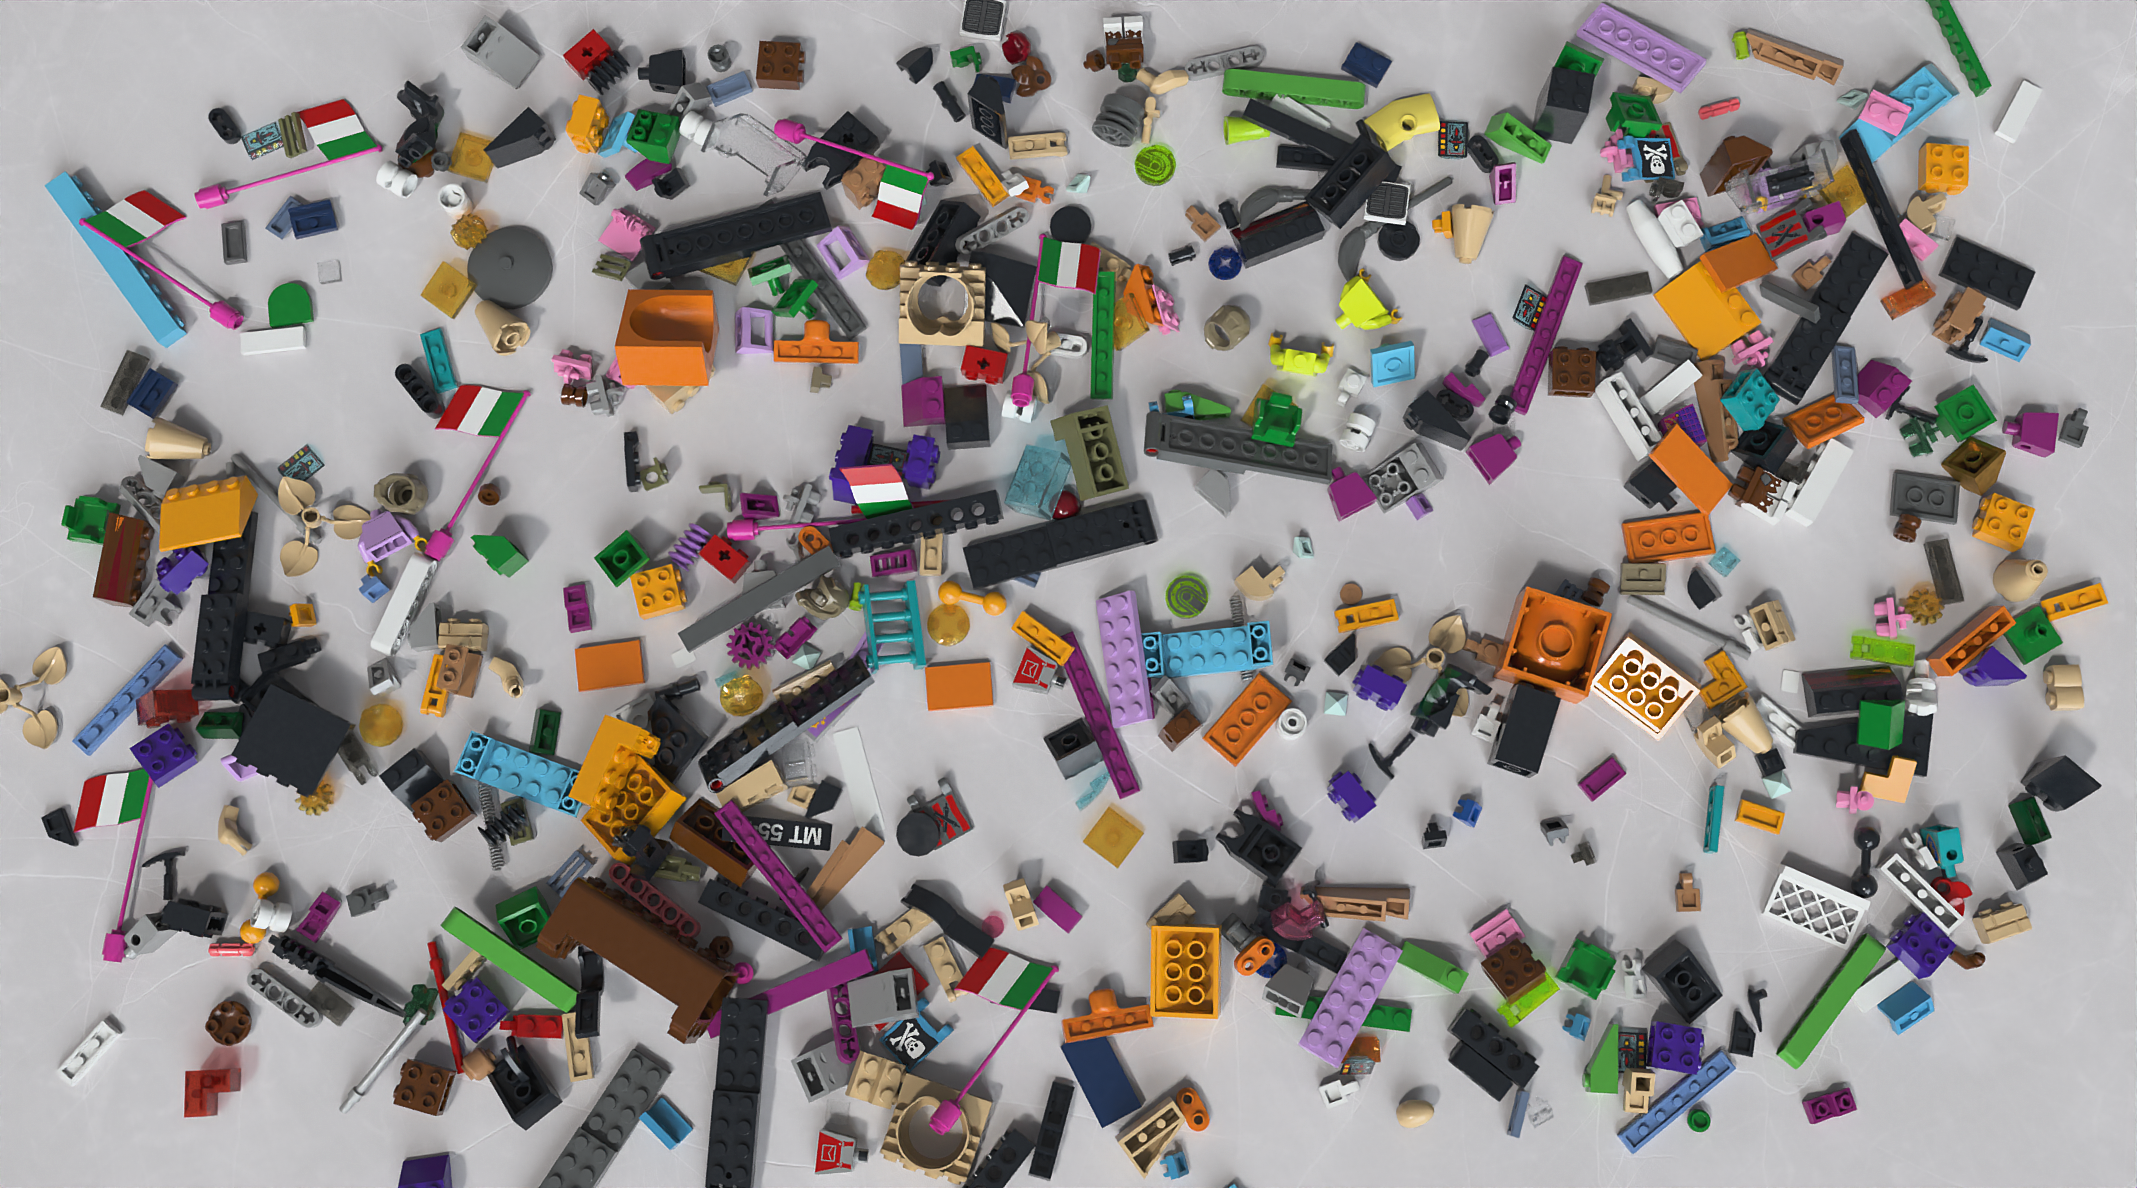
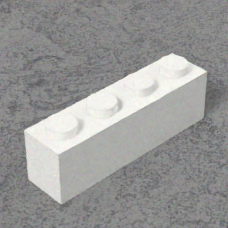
M1619 372L1604 379L1595 388V392L1636 460L1640 461L1649 457L1648 454L1662 437L1622 372Z
M1833 438L1825 443H1820L1815 451L1818 455L1815 460L1812 459L1805 469L1807 474L1805 478L1801 477L1798 481L1797 492L1788 502L1789 505L1784 514L1806 527L1811 525L1818 516L1854 450Z
M1891 853L1875 868L1921 913L1924 912L1946 935H1949L1965 920L1897 853Z

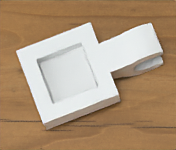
M1010 170L1001 173L1005 179L1001 184L1010 197L1019 195L1029 188L1026 179L1019 172L1015 175Z
M1348 368L1338 386L1342 393L1336 404L1344 408L1350 395L1357 398L1367 378Z
M1748 612L1743 615L1745 623L1741 617L1734 619V623L1738 628L1744 630L1742 634L1745 643L1754 652L1764 647Z
M1494 702L1490 703L1486 716L1479 714L1471 735L1493 743L1501 722L1495 720L1501 705Z
M1917 832L1911 834L1913 837L1912 844L1909 843L1906 837L1901 839L1902 845L1912 850L1910 852L1913 855V863L1921 871L1931 870L1938 866L1927 846H1923L1921 837Z
M1622 960V969L1628 975L1624 976L1626 999L1646 998L1645 978L1640 975V960H1632V968L1630 967L1629 960Z
M1338 1079L1318 1087L1326 1109L1348 1102L1346 1095L1360 1090L1357 1080L1342 1085Z

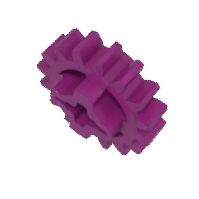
M752 622L749 623V627L741 624V630L734 628L733 630L736 634L728 636L732 643L726 644L728 648L732 649L727 652L729 656H734L731 661L734 664L740 661V668H743L746 664L748 670L752 669V665L759 669L760 662L767 664L765 658L773 656L769 650L775 649L774 645L769 644L774 640L772 636H767L769 631L767 629L762 631V625L760 624L755 628ZM751 633H757L762 637L755 638ZM742 637L740 644L737 645L738 640ZM748 639L754 644L752 652L747 648L749 647ZM761 648H764L762 654L759 656ZM746 654L751 660L743 659L739 655L743 656Z

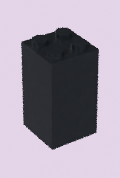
M1553 66L1537 99L1532 131L1543 139L1572 144L1589 113L1595 74Z
M1522 683L1516 685L1509 692L1500 721L1501 724L1498 728L1487 764L1531 778L1539 772L1561 698L1556 697V693L1543 690L1542 692L1534 689L1535 686Z

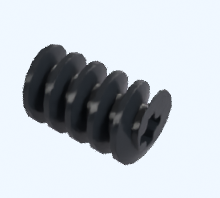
M617 50L612 51L614 57L606 56L607 62L603 60L600 62L601 68L598 66L594 67L595 73L592 71L588 72L589 79L585 77L600 95L604 94L602 87L609 90L608 82L615 85L614 77L621 80L620 72L628 74L626 67H631Z
M516 802V809L511 806L507 807L508 814L500 811L501 819L493 816L494 824L486 821L485 830L479 826L477 827L489 845L491 844L497 848L499 846L498 839L502 842L507 841L505 834L513 837V829L518 832L522 830L520 824L526 827L529 826L527 816Z

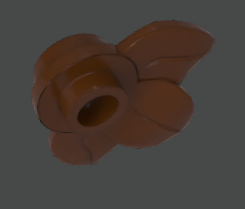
M1028 56L1026 65L1017 66L1011 70L1014 79L1020 83L1016 94L1021 97H1032L1038 90H1045L1051 84L1050 73L1044 70L1042 61L1035 56ZM1039 76H1043L1045 79L1042 84L1037 81Z

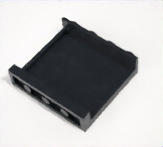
M270 684L231 755L237 758V763L245 767H249V765L256 767V772L265 777H269V775L276 777V782L285 787L291 785L297 788L296 792L302 796H317L318 792L316 790L349 732L352 733L356 725L278 685Z

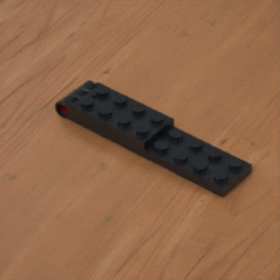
M821 192L674 230L646 235L640 239V245L650 279L659 280L664 277L667 279L752 257L751 252L831 232L832 227Z
M1853 232L1848 236L1809 302L1819 306V321L1814 323L1800 316L1763 375L1776 394L1794 405L1799 404L1851 320L1852 314L1889 253Z
M1142 499L1047 523L1044 527L963 547V552L973 590L1153 544L1158 541L1147 499Z
M251 511L241 537L216 541L213 544L208 594L201 595L191 684L194 685L191 695L195 701L236 700L239 696V678L258 513Z
M857 655L849 659L844 665L830 672L824 679L813 684L801 695L794 697L788 704L782 699L777 703H773L764 712L753 717L748 723L734 730L731 735L717 742L706 751L708 755H704L699 759L698 766L711 793L721 792L725 786L875 683L861 657Z
M723 997L716 1083L712 1099L706 1188H753L769 1000Z

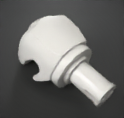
M1927 660L1915 661V678L1909 680L1906 687V707L1909 712L1920 716H1927L1936 713L1938 710L1937 697L1934 692L1936 683L1934 680L1929 679V661Z

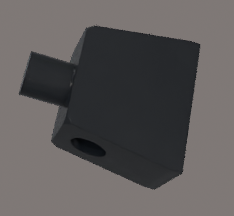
M676 50L651 55L649 57V67H638V79L649 80L653 91L677 94L681 86L686 85V58L683 51Z
M1654 461L1624 486L1629 493L1649 509L1660 503L1668 512L1678 504L1670 495L1677 486Z
M2014 843L1996 852L2016 891L2048 875L2043 860L2032 845Z

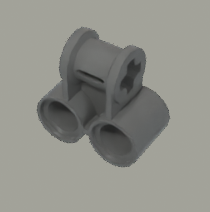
M1231 913L1220 924L1222 925L1221 934L1233 944L1239 953L1257 938V935L1248 929L1243 921L1234 913Z

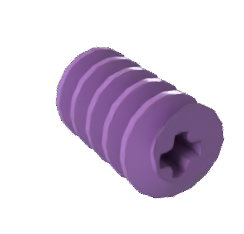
M693 523L688 525L692 531L684 530L683 532L687 538L679 537L678 540L682 545H673L677 552H668L672 558L670 560L687 572H689L686 564L694 565L691 557L699 558L696 550L703 549L701 543L707 544L709 542L706 536L713 537L706 530Z

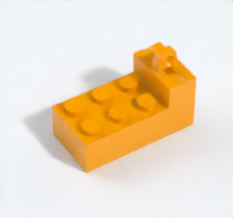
M605 714L568 797L610 815L611 811L616 807L621 789L626 784L628 773L635 764L636 755L639 754L652 759L654 754H657L661 739L641 727Z

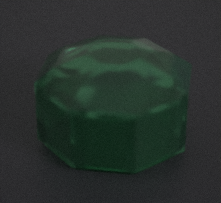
M1122 63V68L1118 70V79L1124 83L1133 82L1137 76V69L1130 68L1129 63Z

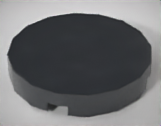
M1067 206L1055 212L1050 222L1052 238L1060 242L1085 243L1091 232L1090 217L1079 207Z
M1406 221L1405 225L1386 223L1378 234L1377 243L1379 250L1385 257L1394 261H1403L1415 254L1419 247L1420 236L1415 226Z
M915 812L908 814L897 826L896 837L898 844L909 855L918 857L927 855L940 842L941 832L939 824L927 813Z

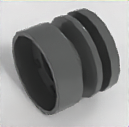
M1114 93L1107 94L1100 107L1101 113L1096 116V121L1093 123L1092 131L1098 138L1111 145L1130 147L1137 134L1136 128L1140 126L1145 115V110L1139 103L1129 97Z

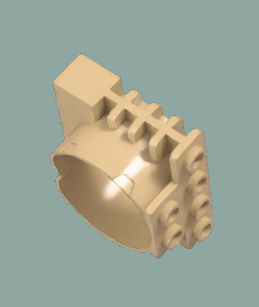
M905 261V264H901L899 343L983 347L985 343L986 268L981 267V264L970 263L968 267L960 266V263L955 262L947 263V266H940L938 262H926V265H917V261ZM936 275H946L959 281L965 287L968 294V307L964 315L955 321L945 316H940L935 320L925 317L918 303L919 291L925 281Z
M908 1072L904 1078L880 1153L884 1154L883 1158L896 1163L898 1159L899 1162L903 1163V1168L914 1172L917 1169L924 1170L925 1176L937 1179L939 1176H947V1181L960 1185L961 1181H967L993 1102L965 1093L958 1103L961 1106L959 1110L962 1114L959 1118L963 1129L959 1146L953 1153L944 1158L932 1159L925 1157L917 1152L910 1141L909 1125L912 1117L923 1106L932 1105L937 1109L943 1100H955L961 1090Z

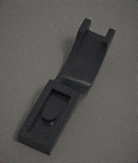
M913 884L911 886V893L907 898L903 897L900 902L909 909L919 910L929 916L941 927L945 935L982 960L995 940L960 916L942 897Z
M1258 907L1257 911L1259 914L1254 924L1251 923L1249 928L1338 974L1347 953Z
M579 946L578 960L581 970V990L579 994H576L575 1036L577 1039L600 1036L601 996L604 992L605 982L603 957L594 951L584 952L583 946Z

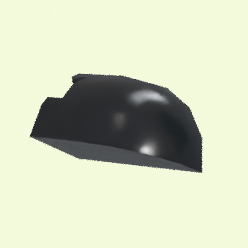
M928 47L917 48L910 51L896 63L901 72L906 70L910 76L909 80L914 84L922 80L930 71L933 63L932 49Z
M1695 569L1689 577L1687 589L1691 600L1701 610L1710 602H1714L1722 597V595L1704 573Z

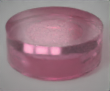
M989 916L982 923V931L991 938H997L1004 931V923L997 916Z

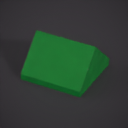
M1860 700L1857 743L1887 750L1902 744L1905 700Z

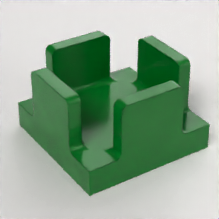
M1612 93L1609 98L1612 107L1606 116V122L1610 131L1615 132L1620 124L1621 127H1628L1623 137L1645 138L1646 135L1650 134L1651 130L1659 131L1662 122L1650 96Z
M1974 384L1934 406L1939 414L1935 424L1945 438L1953 435L1957 443L1964 441L1997 421Z
M1272 392L1268 399L1257 398L1254 406L1251 439L1293 447L1296 433L1301 426L1302 408L1290 405L1292 396Z
M87 496L76 498L74 507L65 505L61 525L69 529L67 540L103 545L109 513L119 514L121 505Z
M1575 938L1554 978L1587 997L1597 1000L1600 992L1608 987L1616 971L1613 967L1617 961L1610 957L1611 954L1591 943L1587 944Z

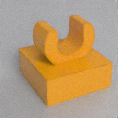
M1450 211L1442 212V220H1432V229L1435 230V233L1443 232L1446 239L1454 238L1452 214Z
M295 603L289 606L290 612L288 614L292 617L293 621L291 627H312L317 624L313 604Z

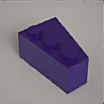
M848 425L846 433H842L840 440L841 450L836 451L835 468H831L829 480H832L833 500L857 505L850 484L839 468L867 466L872 443H874L873 430Z

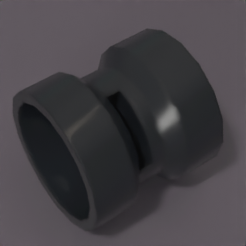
M1499 395L1495 401V406L1489 411V418L1497 424H1507L1511 414L1517 407L1516 401L1508 395Z

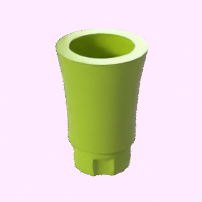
M1224 116L1223 133L1226 145L1259 140L1260 138L1270 136V131L1242 119V117Z

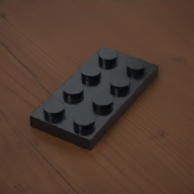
M1956 237L1952 242L1938 276L1965 288H1975L1987 298L2017 311L2021 308L2036 272Z

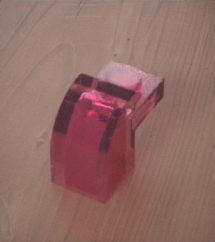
M1318 900L1300 911L1287 902L1271 912L1273 930L1290 940H1305L1313 937L1312 929L1325 922L1323 904Z

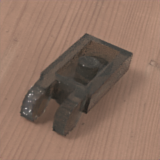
M349 732L338 754L358 782L364 785L367 783L366 778L358 768L364 765L372 777H376L379 774L370 762V757L354 732Z

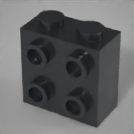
M178 898L177 901H168L167 905L164 906L161 923L169 924L168 929L174 931L189 932L193 936L212 938L213 935L222 936L228 914L221 912V907L201 904V902L191 899Z

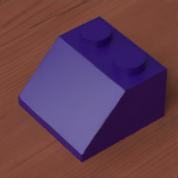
M1993 646L1983 650L1959 671L1964 681L1975 687L2007 686L2027 677L2022 670Z
M450 1155L403 1161L398 1188H452Z

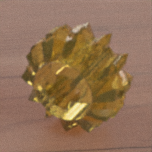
M472 213L467 216L463 214L461 219H456V224L451 225L453 229L450 234L454 242L466 250L471 247L475 249L478 243L482 244V239L487 238L486 233L488 229L484 221Z
M1925 588L1921 592L1916 590L1913 592V596L1910 595L1906 599L1909 604L1905 605V609L1910 610L1907 614H1911L1914 617L1913 623L1915 624L1920 621L1921 626H1926L1928 623L1932 625L1936 623V619L1943 616L1940 611L1944 610L1945 606L1939 604L1943 598H1936V591L1929 593L1928 589Z
M322 780L316 790L318 792V795L315 796L317 797L316 801H313L315 798L311 795L309 797L300 795L299 798L295 799L296 803H301L298 809L305 811L306 815L310 816L313 813L316 816H320L322 811L328 812L327 804H334V801L330 800V797L335 795L334 792L329 791L332 786L325 784L324 780Z

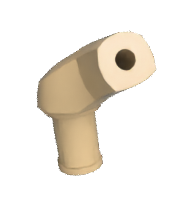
M1141 68L1137 73L1136 79L1150 87L1151 93L1161 95L1174 88L1185 86L1188 83L1189 76L1185 70H1169L1156 77L1145 68Z
M494 656L488 668L500 676L506 693L512 698L513 696L515 698L521 697L523 694V680L512 663Z
M224 805L218 821V840L222 844H229L244 856L247 851L240 845L245 846L249 850L253 844H250L237 834L236 820L239 808Z

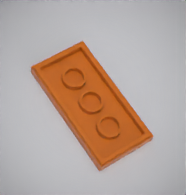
M1756 234L1706 252L1699 257L1721 293L1773 273L1778 269Z
M1678 424L1672 425L1648 454L1704 516L1711 513L1733 485Z
M1702 512L1621 524L1628 563H1657L1714 555L1716 553L1709 516H1704Z
M1258 673L1202 739L1236 767L1282 712L1291 704L1292 700Z

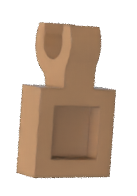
M1192 205L1186 210L1185 216L1191 222H1194L1191 225V229L1204 242L1220 229L1221 226L1207 212L1201 215Z
M1825 256L1814 266L1808 262L1791 277L1806 292L1823 278L1819 272L1825 269L1832 261Z
M1483 638L1480 640V643L1467 639L1462 649L1475 653L1476 661L1496 667L1503 645Z
M1679 873L1681 889H1675L1676 912L1701 911L1700 890L1693 889L1692 873Z

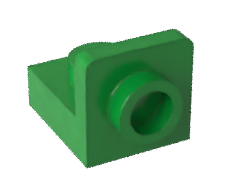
M974 46L950 52L953 68H963L968 66L969 63H973L975 72H980L979 65L982 64L980 53H975Z

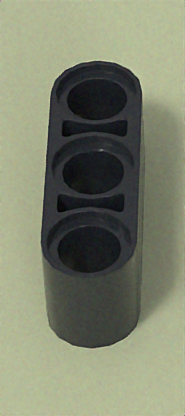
M409 364L399 365L395 370V376L421 410L430 418L438 419L442 417L445 412V406L421 375ZM411 372V376L407 379H404V376L407 373ZM420 388H424L421 394H416ZM436 403V407L429 411L431 404Z
M1463 1042L1458 1045L1448 1058V1061L1498 1102L1503 1099L1513 1086V1082Z

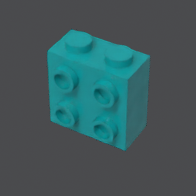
M1754 368L1741 371L1720 401L1741 429L1748 431L1758 430L1765 424V420L1775 410V406L1780 401V398L1760 371Z

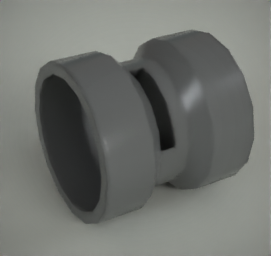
M718 44L708 50V59L715 71L725 72L731 67V58L726 47Z

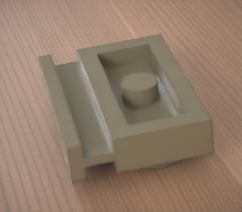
M1621 563L1619 594L1665 595V563Z

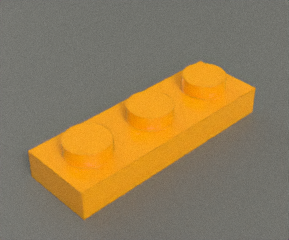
M974 146L956 157L957 162L992 207L1009 197V194L1003 189L1000 180Z
M1026 611L1021 612L1011 627L1012 630L1060 666H1064L1075 649L1074 646Z

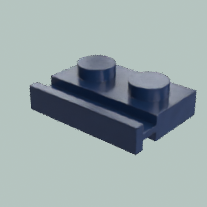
M1356 42L1342 64L1341 70L1377 88L1392 61Z
M330 199L288 209L296 239L338 230Z
M149 368L126 403L154 419L178 384Z

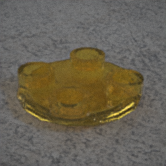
M879 250L875 252L874 257L868 264L866 278L872 286L879 290L893 289L900 284V266L905 264V260L894 251Z
M942 604L929 615L927 621L928 633L938 644L945 647L956 645L968 635L970 630L969 617L965 610L958 605Z
M745 675L732 679L720 688L721 706L727 713L733 716L750 715L758 710L762 704L764 696L762 688L751 676Z
M377 704L365 709L361 714L359 723L360 734L364 742L372 746L384 747L391 745L402 733V717L397 709L390 705Z

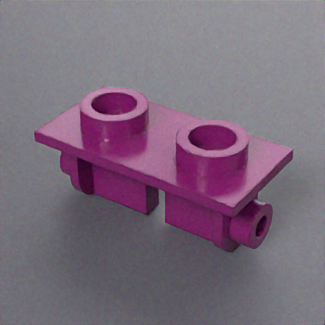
M805 616L799 617L789 627L793 632L791 636L785 631L775 641L776 644L773 647L786 659L794 655L798 648L806 640H809L817 630Z

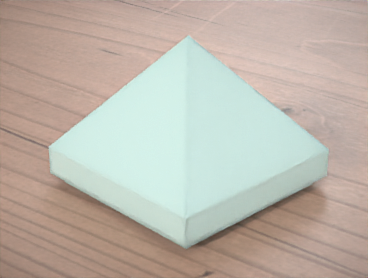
M1853 89L1838 98L1837 103L1856 110L1866 99L1867 93Z
M1077 174L1066 190L1068 192L1087 193L1091 177L1089 175Z
M1297 536L1294 538L1293 553L1299 558H1314L1309 537Z
M802 644L792 663L810 671L814 668L821 652Z
M1326 692L1324 714L1346 716L1348 694Z
M1782 770L1762 778L1771 799L1792 791Z

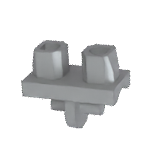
M596 375V380L585 384L589 396L598 394L600 396V400L590 402L592 413L594 415L606 414L608 417L614 416L610 399H612L613 404H618V397L623 395L622 388H616L614 382L608 384V389L606 380L602 378V375Z
M806 483L805 486H802L798 498L796 497L799 491L792 489L791 495L785 494L783 496V500L788 502L786 510L792 511L793 505H795L790 522L795 524L798 522L811 523L814 512L804 509L806 502L816 506L821 496L820 493L812 489V485Z

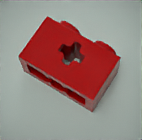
M593 29L562 56L567 65L584 81L585 77H588L589 71L595 73L594 67H600L602 60L607 62L606 56H613V53L608 43Z
M966 345L961 373L968 380L976 381L977 379H982L992 385L1003 384L1008 365V354ZM984 364L988 365L985 367V369H981V367H983Z
M714 534L698 554L735 584L750 567L751 564L747 560L749 556L740 548L737 551L731 547L733 543L725 536L720 538ZM725 554L726 556H729L730 559L726 560L722 557Z

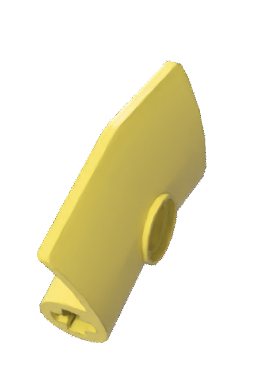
M1430 93L1392 101L1364 120V123L1377 134V143L1385 152H1388L1404 140H1410L1414 135L1440 130L1439 117ZM1407 125L1411 127V130H1406L1403 126Z

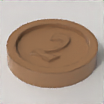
M1346 584L1340 591V599L1346 605H1355L1362 597L1361 589L1355 584Z

